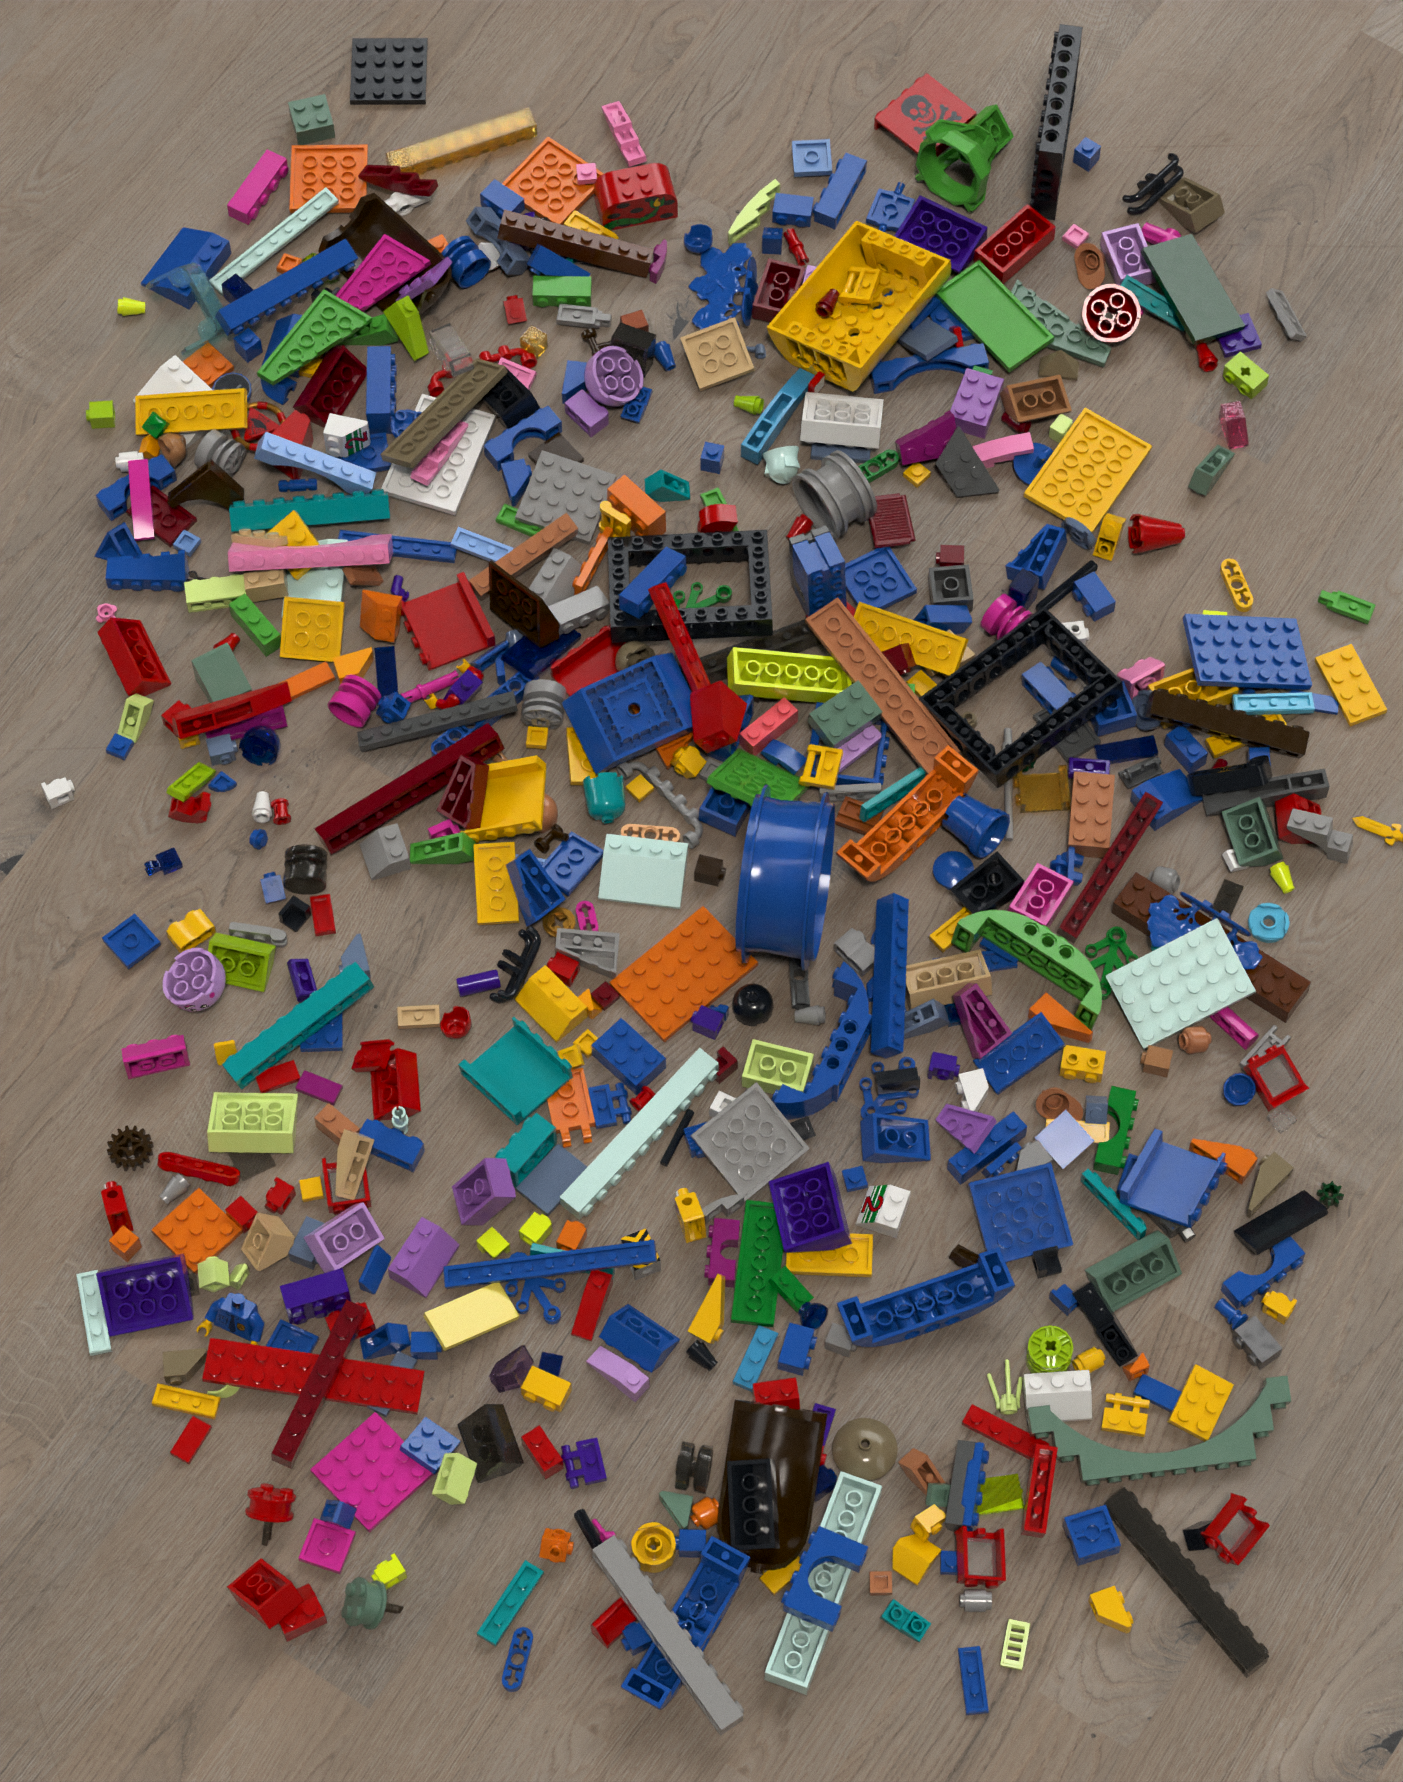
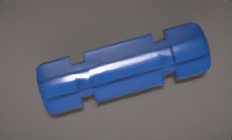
M315 478L308 479V481L305 479L289 480V482L287 480H280L278 487L280 492H287L288 490L306 491V489L317 490V480Z

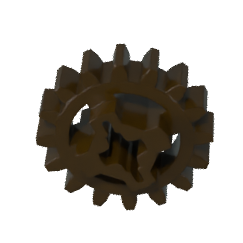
M128 1125L125 1126V1131L123 1132L121 1129H117L118 1135L112 1134L111 1138L113 1141L107 1142L109 1147L107 1153L110 1155L111 1163L115 1162L116 1168L123 1165L124 1171H127L128 1167L135 1171L137 1165L143 1168L142 1162L149 1163L148 1156L153 1155L151 1148L154 1145L150 1141V1135L146 1134L143 1128L138 1131L135 1125L132 1130H129Z

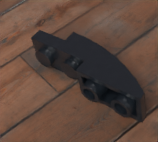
M1091 1280L1072 1292L1119 1367L1138 1356L1121 1323Z

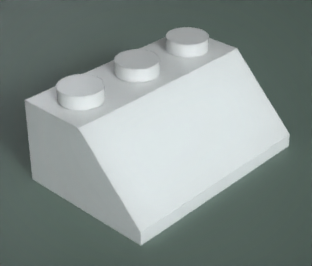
M1089 1370L1024 1374L1025 1412L1030 1407L1050 1405L1051 1412L1062 1422L1092 1420V1394Z

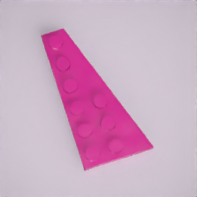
M384 234L335 296L364 312L430 266L431 262Z

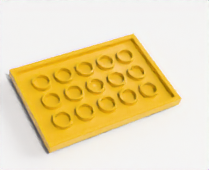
M1085 407L1026 489L1023 497L1063 520L1067 517L1078 520L1093 534L1151 451L1152 445Z

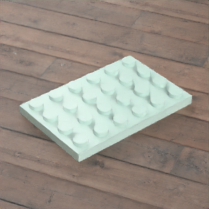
M1217 918L1106 975L1144 1050L1148 1048V1045L1153 1046L1182 1031L1184 1028L1190 1027L1256 993Z

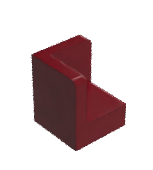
M724 1046L717 1051L716 1059L719 1063V1071L716 1073L715 1080L719 1084L738 1069L737 1059Z

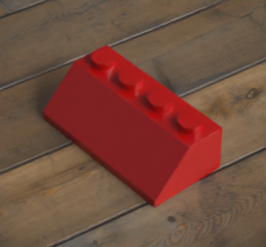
M111 617L97 632L128 696H132L135 693L147 696L172 684L141 620Z

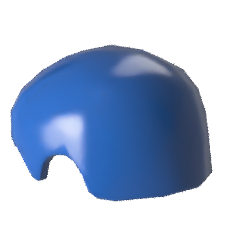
M693 225L690 232L684 235V245L690 252L703 253L712 246V229L708 225Z
M1245 1073L1231 1075L1223 1086L1225 1098L1235 1106L1248 1104L1256 1093L1255 1082L1251 1076Z

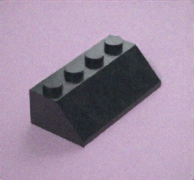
M775 1460L727 1461L731 1547L738 1551L780 1549Z

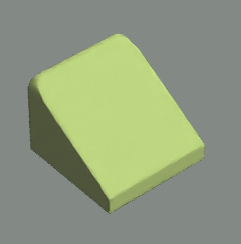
M247 1264L235 1266L229 1276L231 1287L237 1290L242 1287L250 1274Z

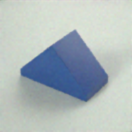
M764 227L762 254L781 255L783 228Z
M327 1499L320 1520L350 1530L357 1508L342 1501Z

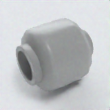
M1158 866L1154 872L1151 871L1148 880L1170 894L1177 891L1180 886V876L1175 869Z

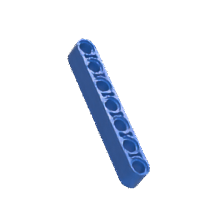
M534 665L523 667L488 697L507 693L517 688L519 690L514 691L516 703H520L523 700L524 686L527 682L540 679L538 668ZM529 676L534 677L533 679H527ZM505 714L448 729L431 744L432 756L436 755L437 751L444 750L456 743L457 741H452L453 738H459L460 740L487 723L492 726Z

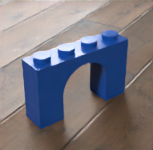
M819 1526L817 1532L813 1531L810 1535L808 1552L803 1551L799 1561L802 1565L799 1572L794 1571L790 1581L793 1585L790 1591H785L781 1603L784 1604V1612L833 1632L841 1615L842 1606L815 1594L808 1583V1577L815 1567L829 1562L839 1564L859 1573L868 1554V1546Z

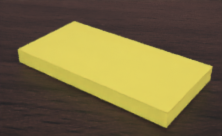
M492 1283L425 1312L424 1318L443 1350L446 1351L518 1320L519 1314L501 1284Z

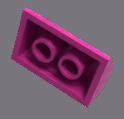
M171 1035L162 1040L152 1039L144 1044H130L126 1048L121 1049L128 1079L190 1066L184 1035Z

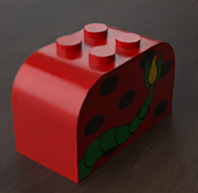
M651 163L610 171L598 177L594 183L595 204L601 225L610 231L678 217V202L669 169L664 164Z

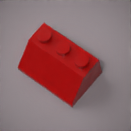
M396 1048L392 1050L385 1070L370 1071L374 1120H392V1110L395 1107L399 1110L398 1106L405 1109L408 1117L421 1111L417 1054Z

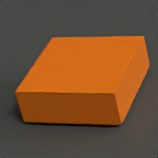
M284 253L276 267L277 272L283 274L301 264L302 259Z

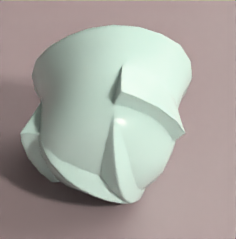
M785 446L763 453L762 457L766 462L764 475L780 484L790 483L800 468L797 460L799 447Z

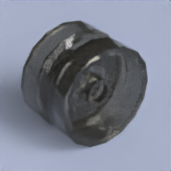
M682 1442L676 1465L675 1489L686 1491L690 1487L691 1479L694 1478V1492L706 1494L714 1446L702 1445L699 1448L698 1456L695 1457V1444Z

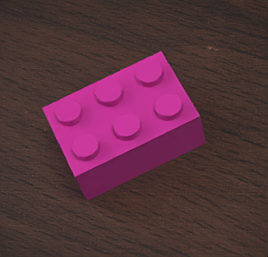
M1037 863L1010 904L1008 911L1029 917L1049 928L1070 896L1074 881Z

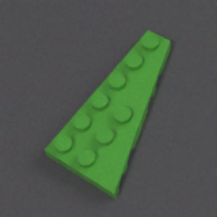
M323 289L257 371V376L274 386L371 323L372 317Z

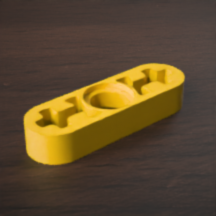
M1230 558L1225 559L1221 563V576L1235 608L1240 612H1247L1252 608L1253 596L1238 562ZM1226 566H1229L1230 568H1233V571H1232L1233 576H1232V577H1231V572H1230V570H1229V569H1226ZM1233 582H1240L1242 587L1235 589L1231 584ZM1241 594H1243V595H1242L1243 600H1244L1245 602H1247V604H1244L1243 602H1240V601H1241Z

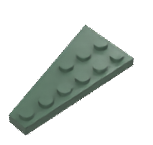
M1018 279L1016 280L1011 293L1054 336V341L1046 347L1056 351L1062 350L1070 356L1101 367L1105 366L1111 353V347L1092 338L1083 330L1081 325L1073 323L1066 314L1048 301H1043L1036 296L1033 290H1028L1022 285V282Z

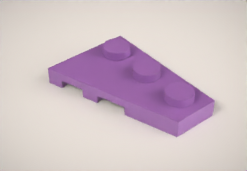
M447 256L420 278H416L409 286L405 285L400 289V295L395 301L406 296L413 299L424 292V290L435 285L452 264V261Z
M946 1104L935 1119L944 1130L973 1154L977 1152L997 1122L993 1116Z

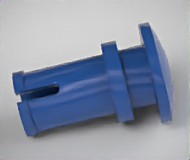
M1224 1298L1220 1299L1215 1305V1309L1227 1319V1322L1230 1325L1233 1324V1331L1248 1319L1247 1314L1241 1315L1242 1312L1234 1309Z

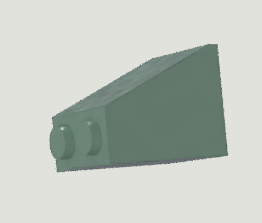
M228 643L191 660L195 679L210 703L252 691Z

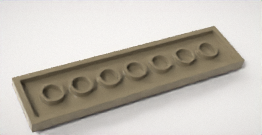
M476 358L380 454L382 460L413 469L507 373L506 366Z

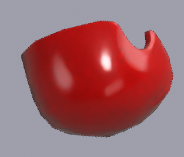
M454 1006L450 1013H444L440 1022L441 1032L449 1039H459L466 1036L472 1027L469 1011L460 1006Z

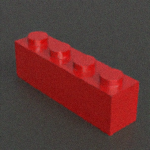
M1036 1444L1033 1448L1021 1535L1043 1538L1046 1534L1058 1447Z

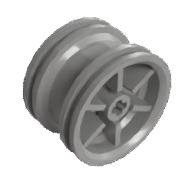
M836 450L824 457L821 461L820 469L816 471L809 468L805 469L792 479L793 491L803 513L814 523L812 526L815 529L826 525L834 540L847 533L848 523L853 520L860 523L865 522L877 512L876 499L869 482L856 463L842 451Z

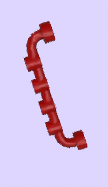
M507 345L500 346L497 354L491 355L489 351H483L479 354L481 360L492 363L499 361L501 357L511 360L514 356H522L520 358L522 366L531 369L537 364V359L533 353H529L523 348L509 350ZM470 356L462 358L461 364L454 366L452 362L444 363L442 365L443 370L434 373L430 379V384L427 387L430 396L438 397L445 390L442 382L438 381L439 379L444 377L453 378L457 373L463 372L473 362Z

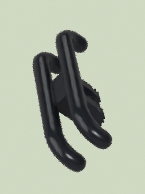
M1168 154V159L1171 162L1157 175L1152 173L1146 174V181L1140 180L1137 183L1139 191L1136 194L1124 195L1122 197L1124 202L1133 203L1142 199L1147 193L1153 194L1141 206L1129 207L1127 209L1128 214L1138 215L1147 211L1183 177L1184 170L1178 165L1179 158L1176 154ZM1173 170L1175 175L1165 183L1164 178Z
M528 926L526 930H519L518 935L525 941V947L521 956L510 950H503L502 955L515 964L516 967L505 961H498L497 966L511 975L505 991L499 990L497 994H490V999L493 1002L505 1003L516 998L541 944L540 935L535 928Z

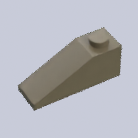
M1275 1151L1270 1156L1266 1155L1259 1163L1260 1169L1246 1215L1249 1219L1292 1176L1294 1167Z

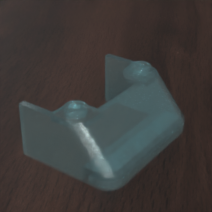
M192 262L174 268L149 281L145 286L148 290L167 279L175 287H183L188 284L206 318L199 323L197 328L201 340L185 347L181 351L182 355L226 334L215 318L216 313L223 306L203 268L198 263Z

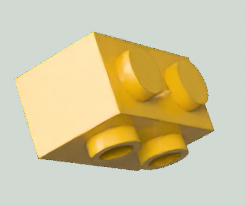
M1066 1045L1063 1049L1059 1076L1069 1080L1082 1079L1088 1083H1101L1106 1051Z

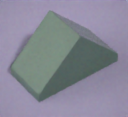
M661 1491L659 1493V1500L679 1529H688L692 1513L693 1496Z

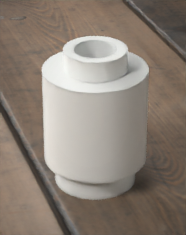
M143 452L119 453V457H115L116 468L120 469L121 472H129L128 461L144 459Z

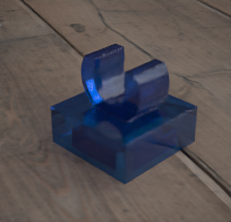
M955 1003L944 1005L950 1022L947 1024L948 1027L961 1025Z

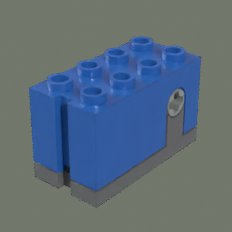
M827 526L811 530V533L807 535L803 533L789 538L791 586L807 617L837 597L847 608L845 560Z

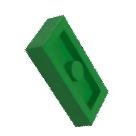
M783 1266L768 1280L796 1313L814 1298L786 1266Z

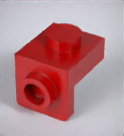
M518 295L506 297L507 301H503L507 325L527 321L523 298H518Z

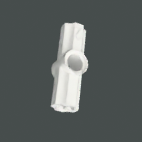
M394 192L384 202L397 214L404 216L409 214L413 207L430 201L431 196H416Z

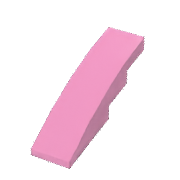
M617 101L601 106L608 126L628 166L631 167L646 162V155L639 144V138L634 132L632 122L621 103Z
M460 420L421 459L419 464L412 470L410 478L428 486L458 445L468 428V423Z
M1030 432L1011 435L972 446L986 468L994 467V463L1014 460L1016 455L1034 453Z

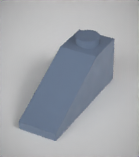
M932 999L905 1012L904 1039L930 1033L949 1024L945 1006Z

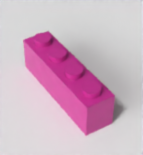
M268 149L265 151L227 204L230 217L247 225L250 224L252 219H256L262 205L264 206L267 203L272 191L274 192L277 189L279 181L287 175L289 170L287 158Z

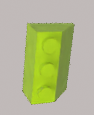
M216 932L209 940L208 952L212 953L222 963L226 974L225 984L265 992L274 963L276 946Z

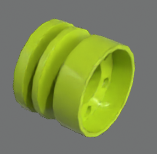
M1051 1325L1040 1327L1033 1332L1029 1338L1026 1354L1027 1367L1031 1373L1068 1371L1073 1353V1343L1068 1333L1060 1327Z

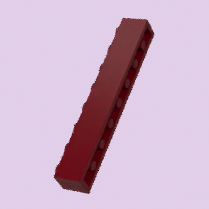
M1148 792L1144 793L1056 933L1075 943L1163 804L1162 801Z
M346 1300L271 1453L272 1461L292 1469L366 1317L365 1307Z

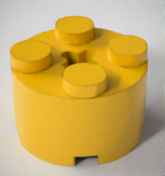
M650 1522L638 1528L633 1535L631 1541L632 1557H635L640 1564L641 1571L658 1573L666 1570L673 1564L676 1556V1541L674 1534L669 1528L657 1522ZM655 1545L656 1550H652L651 1546Z

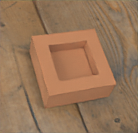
M870 1571V1596L892 1595V1571Z

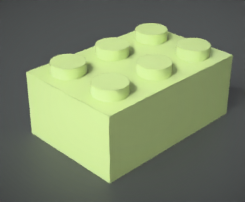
M753 1039L742 1074V1087L749 1088L757 1082L764 1092L774 1094L776 1089L780 1090L782 1084L804 1093L813 1068L814 1054Z

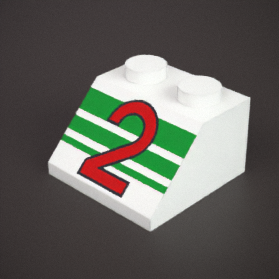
M332 413L329 414L323 432L326 454H330L333 457L340 456L346 458L370 445L368 421Z
M893 1185L869 1186L856 1225L896 1238L910 1201L911 1191Z

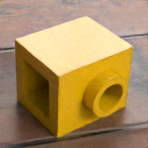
M690 745L679 747L673 753L674 758L670 761L674 766V770L686 779L696 777L707 763L700 755L699 750Z

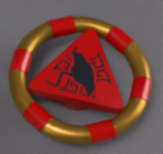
M261 401L248 403L247 412L249 411L244 440L241 438L238 429L230 430L233 439L244 445L246 450L256 451L258 444L248 442L254 439L260 440L265 432L272 433L279 425L255 409L273 412L277 416L279 423L282 424L286 417L277 406Z

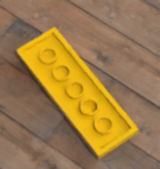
M238 388L135 396L136 435H150L142 426L153 411L169 423L163 434L203 432L214 429L217 431L247 429V389Z
M862 602L858 603L854 615L856 621L881 652L900 644L909 643L917 665L949 676L959 669L969 639Z

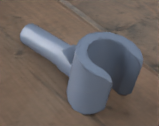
M757 344L755 347L746 346L748 351L755 352L756 358L764 359L766 357V350L763 344Z

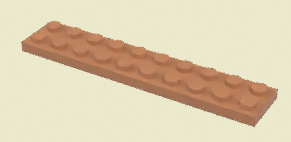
M838 597L805 619V623L851 681L855 683L859 680L882 710L881 719L916 763L926 772V775L933 770L934 758L947 745L960 754L958 747Z

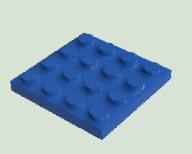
M1051 1162L968 1183L986 1251L999 1247L1005 1262L1030 1257L1033 1251L1058 1246V1249L1073 1246Z

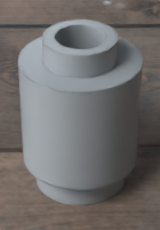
M965 1589L964 1594H960V1607H964V1612H986V1610H991L992 1592L980 1589Z

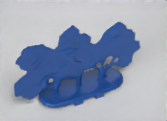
M734 243L725 253H722L720 249L711 247L701 254L700 266L704 268L707 274L696 277L688 286L692 291L697 292V296L701 300L707 299L709 301V304L698 310L692 319V323L699 327L700 330L726 321L729 318H734L740 311H742L744 325H750L754 295H756L758 290V284L756 282V261L754 257H751L752 252L746 247V243ZM749 259L748 266L746 269L743 265L745 261ZM739 267L741 271L735 270V268ZM746 274L745 286L741 287L738 278ZM737 292H744L742 305L737 306L733 302V296ZM735 309V311H732L733 314L727 317L724 316L728 310Z
M1180 892L1181 897L1192 904V907L1180 908L1179 901L1173 895L1164 896L1159 903H1150L1148 911L1151 916L1147 924L1150 931V940L1154 947H1162L1199 928L1201 925L1196 922L1194 914L1200 909L1212 916V920L1217 918L1220 922L1232 928V931L1226 934L1229 941H1234L1232 947L1244 969H1255L1263 958L1259 954L1256 942H1240L1237 940V932L1247 937L1251 936V933L1232 921L1229 913L1224 910L1221 913L1215 911L1212 903L1205 899L1203 902H1200L1189 894ZM1175 908L1179 909L1176 913L1173 912ZM1184 913V915H1187V913L1190 914L1184 920H1177L1176 918L1178 915ZM1190 918L1193 919L1192 924H1190L1188 921Z

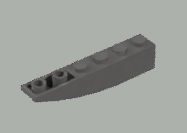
M1325 769L1272 777L1267 784L1262 786L1208 794L1203 796L1202 799L1206 815L1212 816L1222 814L1224 810L1258 797L1262 799L1266 807L1275 806V801L1293 793L1308 800L1326 798L1330 786Z

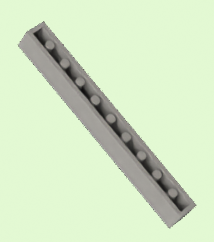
M613 1535L592 1549V1557L719 1735H723L743 1721L744 1709L738 1701L734 1702L730 1697L731 1691L724 1682L721 1684L717 1679L718 1673L711 1664L707 1665L703 1659L705 1655L698 1646L694 1647L690 1641L692 1640L691 1635L685 1628L682 1629L679 1626V1619L674 1611L671 1610L669 1612L666 1608L664 1597L659 1592L656 1594L652 1588L653 1583L648 1575L643 1576L639 1570L641 1568L635 1557L631 1558L626 1552L628 1548L623 1540H618Z

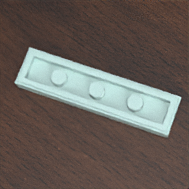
M98 1270L76 1274L90 1356L112 1352L96 1276Z

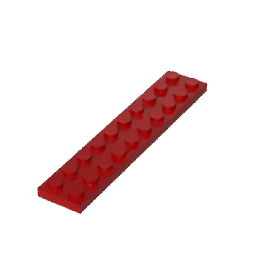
M210 1338L202 1382L300 1396L319 1354ZM345 1359L325 1401L364 1407L390 1409V1411L418 1415L425 1371Z

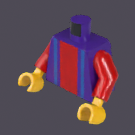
M462 659L464 663L456 667L463 675L450 687L444 699H437L435 694L432 693L429 695L430 698L424 701L430 709L436 707L438 709H446L469 703L482 689V680L484 679L482 671L471 666L465 659Z

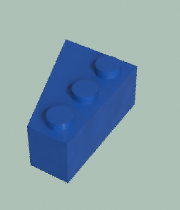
M1046 524L1030 540L1031 543L1024 550L1021 549L1018 552V556L1005 566L1009 580L1045 590L1067 544L1066 530Z
M530 849L506 864L526 926L538 921L566 899Z

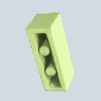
M232 574L220 578L211 577L205 580L194 579L184 582L189 613L228 608L231 602L244 593L246 594L243 574Z

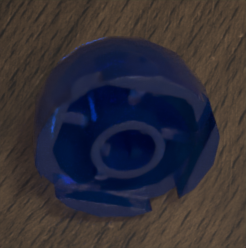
M258 725L251 727L244 733L239 743V749L241 748L243 751L242 756L252 764L262 766V763H269L268 765H272L279 755L281 743L279 736L274 730Z

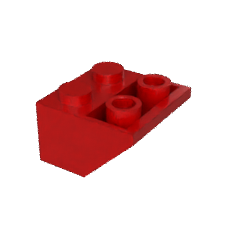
M1295 793L1275 801L1279 839L1290 844L1313 843L1289 831L1287 824L1293 808L1321 815L1320 805Z

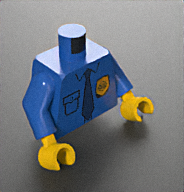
M229 1293L226 1298L222 1297L211 1304L205 1316L206 1320L201 1322L196 1330L198 1333L202 1327L205 1328L207 1332L204 1337H206L213 1328L211 1323L214 1322L215 1326L251 1341L250 1344L258 1345L257 1343L261 1340L264 1321L259 1315L255 1303L245 1299L243 1294Z

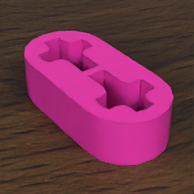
M589 901L579 902L576 906L579 930H586V924L590 923L592 931L599 932L593 904ZM582 908H586L588 917L584 916Z

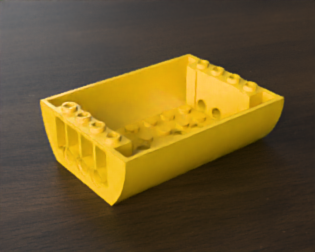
M855 221L767 326L768 333L777 349L791 365L802 368L814 375L821 371L825 374V380L853 392L859 388L948 280L951 274V260L859 221ZM849 267L881 269L882 276L871 305L850 302L842 304L837 300L832 315L825 318L817 314L815 310L816 303L830 289L837 290L839 294L843 291L848 278L847 272ZM855 278V281H854V284H853V287H852L850 293H853L858 278ZM892 291V295H888L886 297L884 296L885 294ZM879 304L882 305L880 309L873 310V308L879 306ZM853 333H859V335L851 337Z

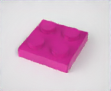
M314 1518L298 1559L301 1562L341 1574L356 1532Z

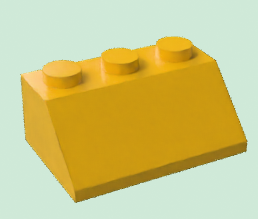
M546 965L528 979L515 998L520 1007L556 1043L588 1017L587 1006Z

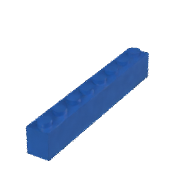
M344 239L219 309L215 318L227 336L232 333L237 335L245 329L246 325L250 324L252 326L258 323L262 316L266 315L268 317L275 313L276 308L280 306L284 308L292 303V299L304 297L308 294V290L320 288L324 281L336 279L340 272L344 270L346 272L350 271L356 266L355 263L358 256L348 241Z
M895 893L878 899L876 904L871 1053L885 1059L902 1053L904 1049L909 899Z

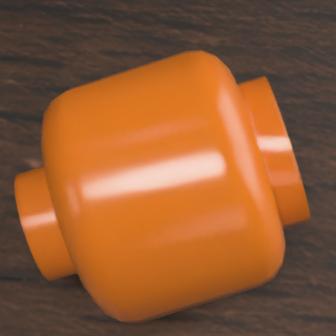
M704 1497L691 1507L693 1515L690 1516L695 1526L699 1527L701 1525L703 1529L708 1530L718 1523L719 1503L715 1498L711 1499L710 1497Z

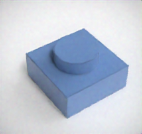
M183 530L173 543V547L176 550H185L186 555L191 557L200 545L201 539Z

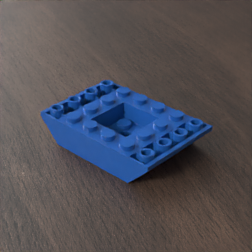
M673 653L652 656L579 689L562 702L564 710L596 775L693 732L690 701L691 690ZM635 704L640 707V711L637 714H631L628 708Z

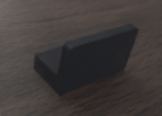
M917 1067L875 1072L878 1095L920 1090V1076H918Z

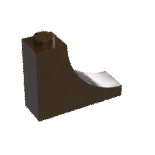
M210 459L168 493L167 503L174 508L186 501L208 500L216 502L229 510V506L233 505L234 501L244 500V488Z

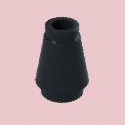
M696 1340L686 1351L689 1355L688 1358L708 1371H711L718 1363L704 1342L701 1343L699 1340Z

